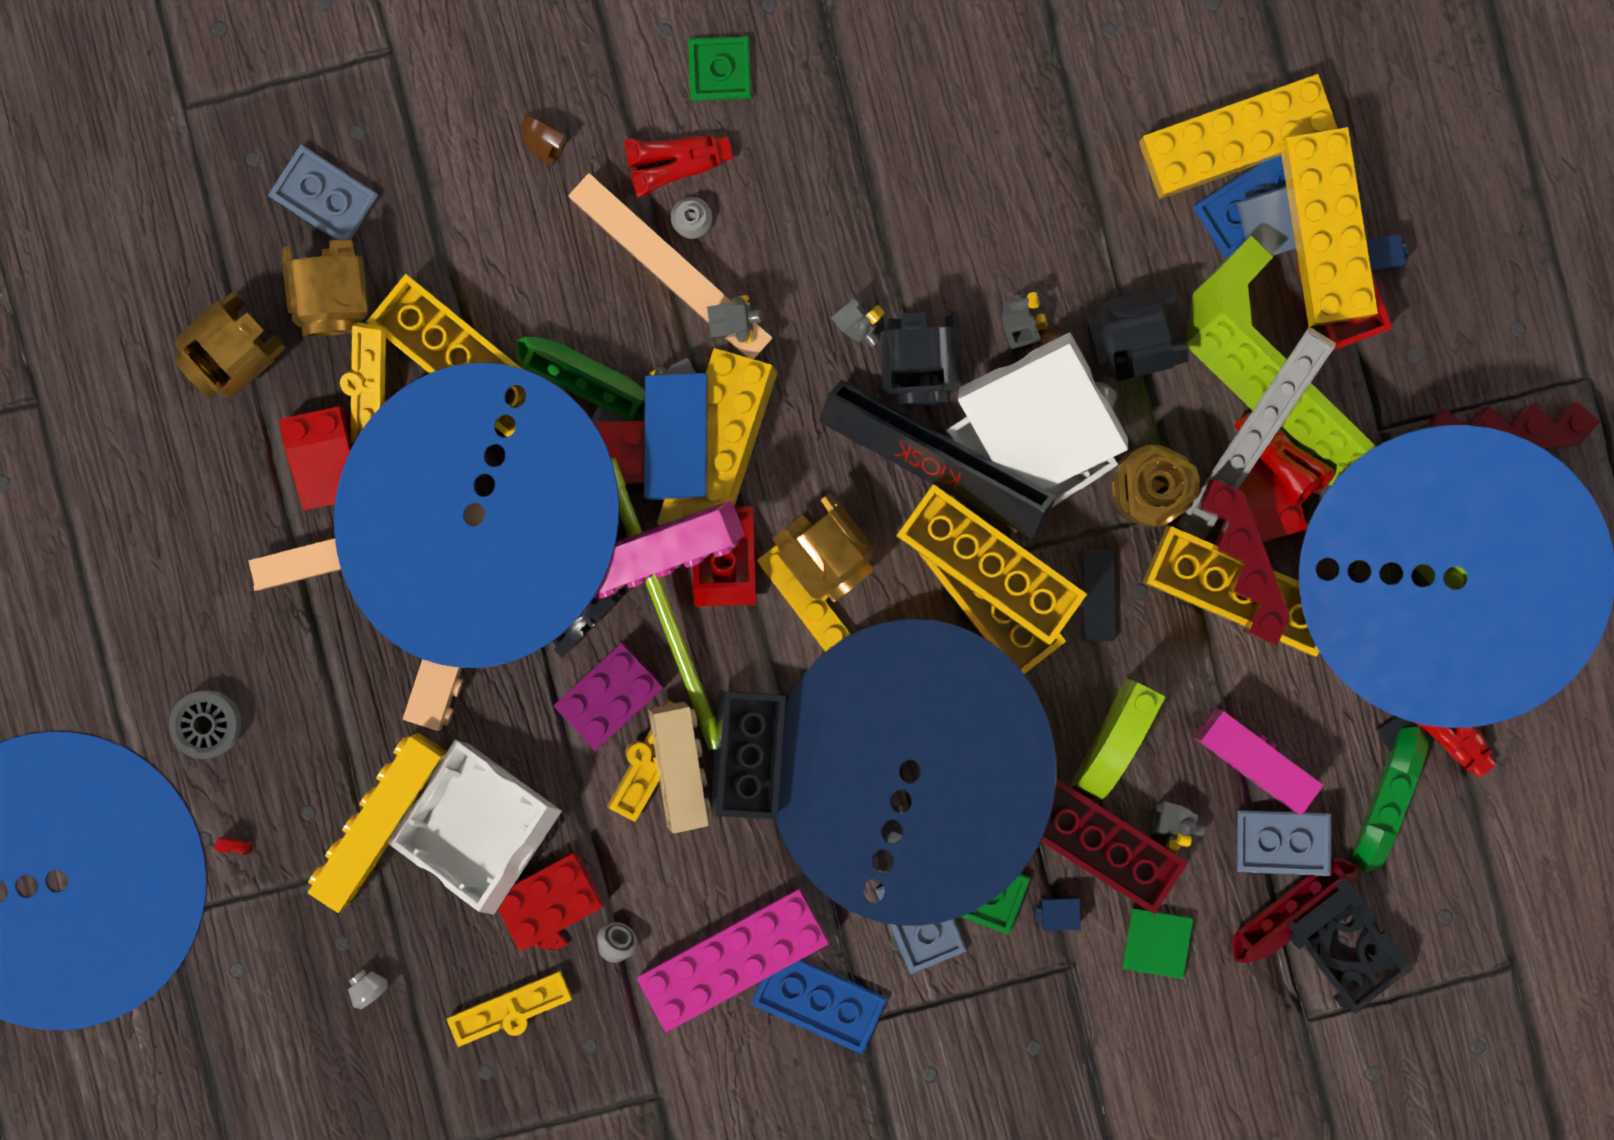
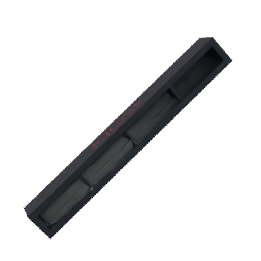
M841 380L827 395L819 422L833 431L846 436L859 445L879 454L886 460L899 465L912 474L934 484L939 489L954 495L965 503L974 506L992 518L1007 524L1032 539L1045 525L1057 497L1056 495L844 380Z

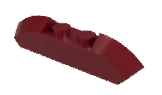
M1342 857L1331 858L1330 876L1309 875L1238 930L1231 941L1235 962H1254L1273 954L1291 941L1287 936L1291 932L1287 923L1292 920L1296 924L1338 891L1336 884L1342 879L1346 878L1353 886L1358 877L1359 865Z

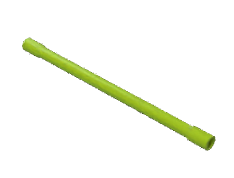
M613 458L611 460L618 486L619 516L627 537L641 533L642 530L627 494L625 482L616 458ZM652 574V577L645 579L646 586L699 720V727L708 750L715 749L717 720L709 706L661 579L657 578L656 574Z

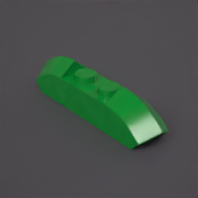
M524 337L517 340V361L521 368L545 378L551 383L626 421L645 420V391L628 377L558 342L538 337Z
M1420 726L1401 728L1399 730L1393 749L1389 753L1352 851L1351 858L1364 873L1382 867L1394 844L1416 787L1430 740Z

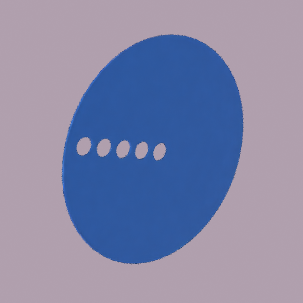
M468 363L432 372L410 383L387 400L364 426L348 454L339 480L334 508V534L339 564L345 582L366 618L387 639L406 652L426 661L458 668H483L516 661L538 651L564 633L581 616L602 584L612 559L619 525V496L613 463L605 442L587 413L572 397L545 378L524 369L494 363ZM514 385L522 386L526 392V400L518 408L510 407L505 400L507 390ZM510 415L516 423L515 431L509 437H500L495 431V423L500 416ZM493 444L501 445L505 450V460L498 467H491L485 461V452ZM482 474L491 475L495 481L494 491L486 497L479 496L474 488L476 479ZM473 503L480 504L485 511L484 520L478 526H470L464 519L466 508Z
M1472 425L1429 427L1405 433L1371 449L1353 462L1324 494L1314 511L1302 545L1299 564L1301 605L1313 641L1326 663L1352 691L1367 702L1389 714L1423 725L1448 728L1485 726L1519 716L1543 704L1560 692L1586 665L1603 636L1612 610L1614 599V551L1609 530L1592 495L1579 478L1563 462L1548 451L1526 439L1488 427ZM1332 558L1338 563L1339 574L1332 580H1323L1317 575L1316 565L1321 559ZM1363 560L1370 565L1371 575L1366 581L1358 583L1349 578L1347 570L1353 561ZM1394 562L1401 566L1403 577L1400 582L1389 585L1381 580L1379 571L1384 564ZM1425 564L1433 568L1435 580L1431 585L1420 587L1412 581V571L1418 565ZM1451 567L1464 569L1468 577L1466 584L1460 589L1449 588L1443 580L1447 569Z
M42 732L12 738L0 743V881L4 882L8 888L6 899L0 902V1019L3 1021L40 1030H72L102 1024L118 1018L144 1003L169 981L182 964L198 933L205 905L207 874L204 851L195 822L177 791L157 769L127 748L111 741L74 732ZM52 870H61L68 877V885L61 892H53L46 885V877ZM23 875L34 877L38 883V890L32 897H23L16 890V882Z

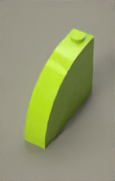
M1126 678L1070 786L1097 801L1104 799L1118 782L1137 752L1165 696Z

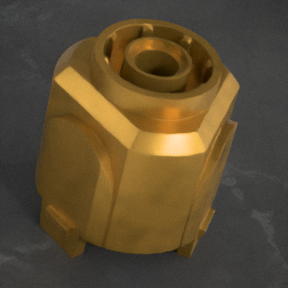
M352 240L329 241V248L322 249V256L296 260L291 258L290 246L282 248L281 265H283L287 309L289 313H292L293 322L297 326L302 327L303 336L320 337L352 333V325L364 320L369 313L363 257L355 256Z
M234 291L224 299L214 303L178 335L176 340V347L180 354L174 358L175 363L185 376L208 398H212L216 393L222 397L233 398L275 361L274 359L285 349L276 335L263 343L258 336L264 330L249 313H246L241 318L236 314L246 302Z
M1159 444L1146 445L1128 453L1118 463L1112 478L1113 482H1111L1112 496L1119 511L1130 521L1148 527L1164 526L1192 507L1193 501L1198 498L1200 490V480L1195 465L1190 464L1185 456ZM1125 474L1127 475L1129 501L1126 500ZM1157 475L1163 476L1168 482L1161 483V481L1156 480L1154 477ZM1167 487V490L1164 493H1156V491L1160 490L1161 488Z
M831 493L821 499V502L830 513L814 525L801 515L773 537L772 540L781 551L777 555L811 598L821 599L828 595L835 602L875 569L869 562L872 558L873 548L870 546L867 537L840 502L836 501Z

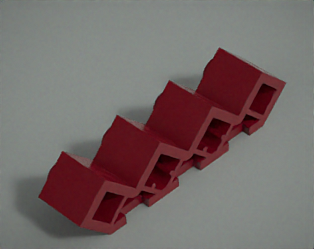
M1576 401L1567 403L1553 420L1537 406L1531 404L1524 406L1509 423L1491 407L1481 408L1467 425L1488 427L1508 432L1526 439L1541 448L1580 445L1600 421ZM1445 409L1438 411L1422 429L1463 424Z
M1216 479L1209 480L1197 509L1225 521L1212 550L1240 562L1227 591L1255 603L1243 632L1269 644L1278 645L1290 615L1244 492Z

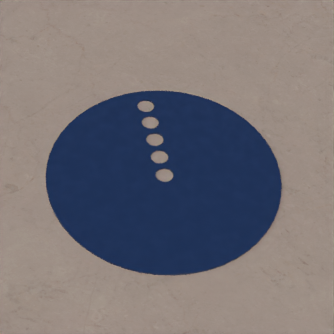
M922 619L896 620L862 629L846 637L813 663L797 683L785 704L778 814L776 820L793 859L810 881L831 900L853 913L878 922L901 926H923L956 919L977 910L997 897L1024 870L1037 850L1050 820L1055 799L1057 764L1054 738L1045 709L1030 681L1003 651L979 635L956 625ZM913 760L920 766V777L914 783H906L900 776V768L905 761ZM898 790L907 791L912 799L911 807L905 813H898L891 806V797ZM889 820L898 821L903 829L902 837L895 843L887 842L882 836V827ZM883 849L889 851L894 859L893 867L886 873L878 872L873 865L875 853ZM873 879L879 880L885 889L884 897L877 903L868 901L864 895L866 883Z

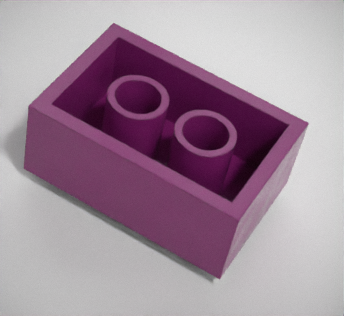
M622 642L553 706L596 751L665 686L636 654Z

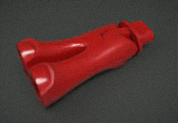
M710 135V139L709 136H693L670 141L624 140L629 169L676 159V161L663 166L631 171L632 183L637 198L646 196L671 182L707 172L715 167L718 168L721 166L720 162L733 160L728 136L714 138V135Z
M1250 413L1243 416L1235 423L1234 427L1238 431L1240 430V428L1242 427ZM1280 428L1259 457L1281 481L1287 500L1296 506L1301 505L1312 492L1319 493L1335 475L1334 468L1300 449Z
M1415 723L1432 735L1454 760L1467 771L1471 770L1477 778L1484 776L1496 765V761L1491 756L1492 750L1488 747L1484 736L1477 726L1451 729Z

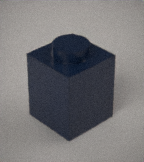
M1400 234L1366 240L1372 273L1399 268L1406 264L1405 259H1408V248L1406 242L1401 241Z
M1077 895L1040 896V904L1035 905L1036 923H1041L1043 931L1080 930L1079 897Z

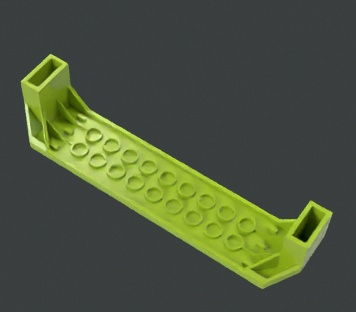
M1252 236L1233 251L1193 293L1185 341L1187 347L1251 410L1255 408L1287 360L1252 326L1248 284L1273 258ZM1311 383L1280 427L1296 446L1335 469V475L1332 481L1329 482L1330 486L1353 462L1376 447ZM1425 564L1415 567L1431 584L1433 583L1435 572L1432 567ZM1460 567L1447 569L1443 577L1444 583L1451 589L1462 588L1468 579L1466 571Z

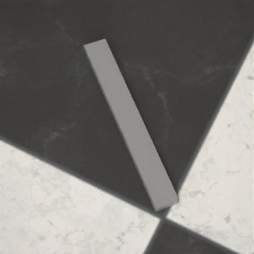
M1308 327L1201 486L1198 498L1193 501L1192 507L1185 511L1177 522L1178 527L1204 540L1218 519L1197 509L1209 480L1216 479L1236 489L1240 487L1334 349L1335 342Z

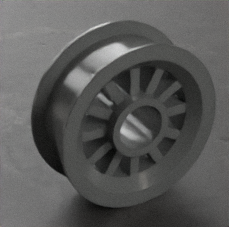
M212 690L194 692L183 697L173 708L169 719V732L176 747L184 754L197 759L213 758L230 750L237 742L242 726L241 715L235 703L226 695ZM203 702H208L206 710ZM195 704L197 706L198 712L192 707ZM214 705H216L218 708L212 712ZM187 712H188L193 718L187 717V716H186ZM223 712L225 717L219 719L218 715ZM203 716L208 717L212 723V728L208 733L203 732L199 727V721ZM226 721L227 727L220 726V723ZM184 722L190 723V727L184 728ZM192 730L193 733L188 737L186 732ZM218 731L224 732V733H225L224 737H222V736L218 733ZM198 736L197 744L192 741ZM205 739L207 747H203Z

